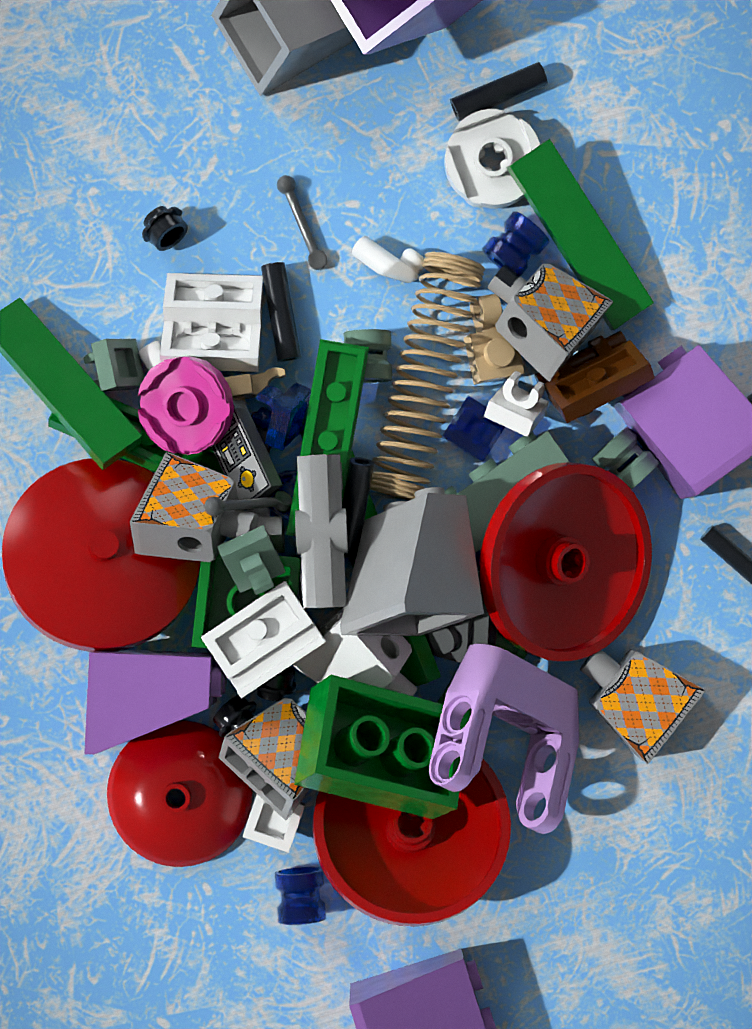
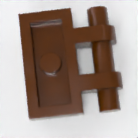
M621 331L605 339L600 335L588 341V347L573 354L550 382L539 372L534 374L537 383L539 381L544 383L549 400L566 423L586 416L594 409L624 394L631 393L639 386L655 379L648 360L631 340H626Z

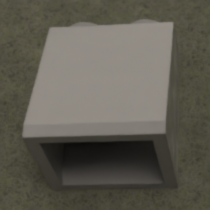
M220 0L211 15L260 96L269 93L355 41L331 0Z
M442 487L420 489L414 493V499L386 504L383 506L384 512L364 521L347 593L346 607H344L340 623L341 635L421 636L484 614L466 495L445 494V490Z

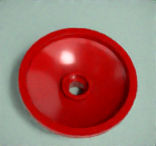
M179 720L130 740L117 756L107 785V803L110 817L123 841L145 859L171 867H187L202 864L227 850L245 827L251 811L253 790L218 758L224 737L222 738L218 735V730L202 723ZM171 789H179L184 793L185 802L183 805L174 806L169 802L168 792Z

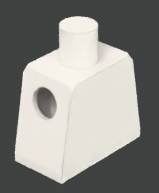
M344 607L319 629L326 642L292 664L297 670L316 683L321 682L332 674L413 696L417 691V687L400 673L401 668L412 652L408 641L403 636L341 635L340 623Z

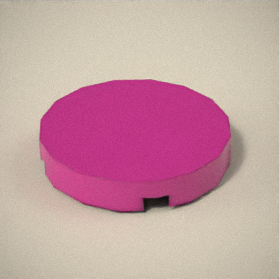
M192 356L166 359L151 368L140 384L138 396H141V408L138 409L140 423L149 439L165 451L187 455L204 452L219 443L231 426L234 412L231 388L223 374L206 360Z

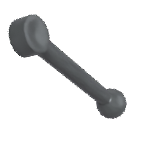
M284 175L278 179L277 189L282 194H285L310 253L308 256L310 267L314 270H321L327 264L326 254L317 248L294 192L295 180L291 176Z
M277 491L273 497L226 501L213 496L205 501L204 509L208 515L214 517L228 510L274 507L280 512H286L292 505L293 499L284 491Z

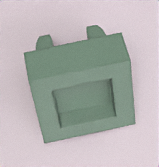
M103 339L91 343L93 352L87 354L83 359L85 364L96 365L98 380L93 381L99 386L101 391H121L140 388L144 374L136 339Z
M264 525L218 545L221 558L240 593L253 588L256 595L275 587L272 578L286 572Z

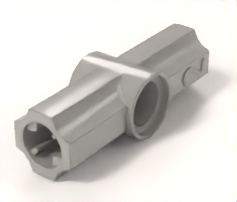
M340 455L297 456L299 510L295 511L297 555H301L303 608L346 607L344 553H348L346 508H342L343 484Z

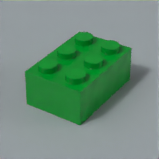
M331 674L310 689L294 785L430 819H435L456 810L459 791L452 792L434 784L429 775L430 760L444 704ZM467 711L463 716L460 730L469 721L470 711ZM460 756L450 766L449 779L458 769Z

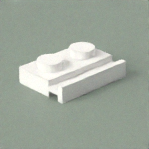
M286 581L201 637L227 678L237 690L240 698H243L326 642Z

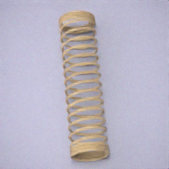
M432 251L425 254L426 258H424L422 266L431 273L419 276V281L427 288L415 292L416 297L425 304L412 306V312L421 319H413L407 322L408 327L418 334L406 335L403 338L404 342L414 349L403 350L399 354L402 359L412 365H399L396 367L397 373L409 380H396L392 382L393 388L405 395L388 397L389 403L404 411L391 410L384 413L385 418L400 426H383L380 428V431L385 436L399 442L379 441L376 443L380 450L398 458L385 456L372 458L376 465L394 473L373 472L370 490L407 500L414 499V493L425 487L402 480L423 484L431 483L430 480L380 461L433 469L434 465L398 453L384 446L401 447L434 454L438 453V450L399 437L386 430L414 433L439 439L442 435L400 421L390 415L414 417L439 423H445L446 420L409 408L394 400L414 401L449 408L450 405L415 394L398 385L420 386L452 393L454 390L416 378L403 372L401 369L432 372L451 378H456L458 375L454 372L422 364L404 354L432 356L455 363L462 361L458 357L423 348L408 339L438 341L459 348L466 346L460 341L429 334L412 324H432L458 332H469V329L465 326L435 320L418 312L416 309H438L457 316L473 317V314L469 311L436 304L420 294L435 293L465 302H477L476 297L437 288L426 282L424 278H442L464 286L479 288L481 286L480 282L483 280V272L485 271L484 266L478 262L443 252Z

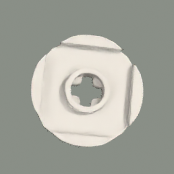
M485 109L472 113L460 121L448 141L444 166L449 183L455 192L473 207L497 209L510 206L521 200L524 195L506 167L539 146L540 142L533 128L521 118L518 120L513 115L505 114L503 110ZM492 147L495 153L503 152L506 159L500 163V170L492 171L490 167H483L480 160L485 157L484 149Z

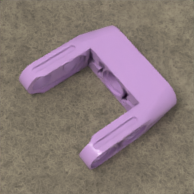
M472 644L469 646L446 693L429 765L430 779L434 784L452 792L464 789L480 771L492 715L531 734L516 800V808L520 822L525 827L541 834L550 833L560 824L565 812L579 745L578 691L569 684L507 650L493 645ZM471 708L469 721L460 730L462 718L467 710ZM556 751L554 765L550 770L544 772V764L550 753ZM460 756L458 769L449 779L450 766ZM545 798V810L538 819L534 820L536 805L541 799Z

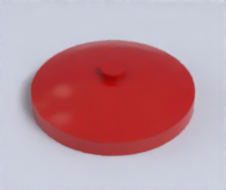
M92 458L82 459L49 471L28 487L12 509L4 530L2 542L3 575L16 607L24 618L43 635L64 646L81 651H121L136 647L155 638L166 630L184 610L195 588L201 561L136 554L134 550L130 520L155 473L137 464L123 460H117L102 470Z
M572 462L556 463L537 469L520 480L505 495L496 508L483 539L480 555V585L487 612L493 624L507 641L526 653L546 660L574 661L589 657L604 649L625 630L643 600L651 571V534L641 503L630 487L613 473L600 467Z
M483 758L480 771L464 789L459 791L457 809L435 819L321 791L318 793L313 814V839L316 854L321 868L333 888L344 900L363 914L378 921L398 926L417 927L441 923L473 906L488 891L499 875L506 860L511 836L510 811L505 792L495 772Z

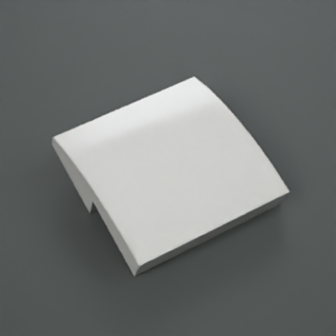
M167 273L163 301L164 325L160 348V363L170 358L192 356L208 361L219 371L259 372L263 276Z

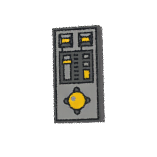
M233 400L234 412L231 426L222 440L212 446V449L224 475L231 477L236 482L238 500L267 498L282 487L283 484L244 400Z

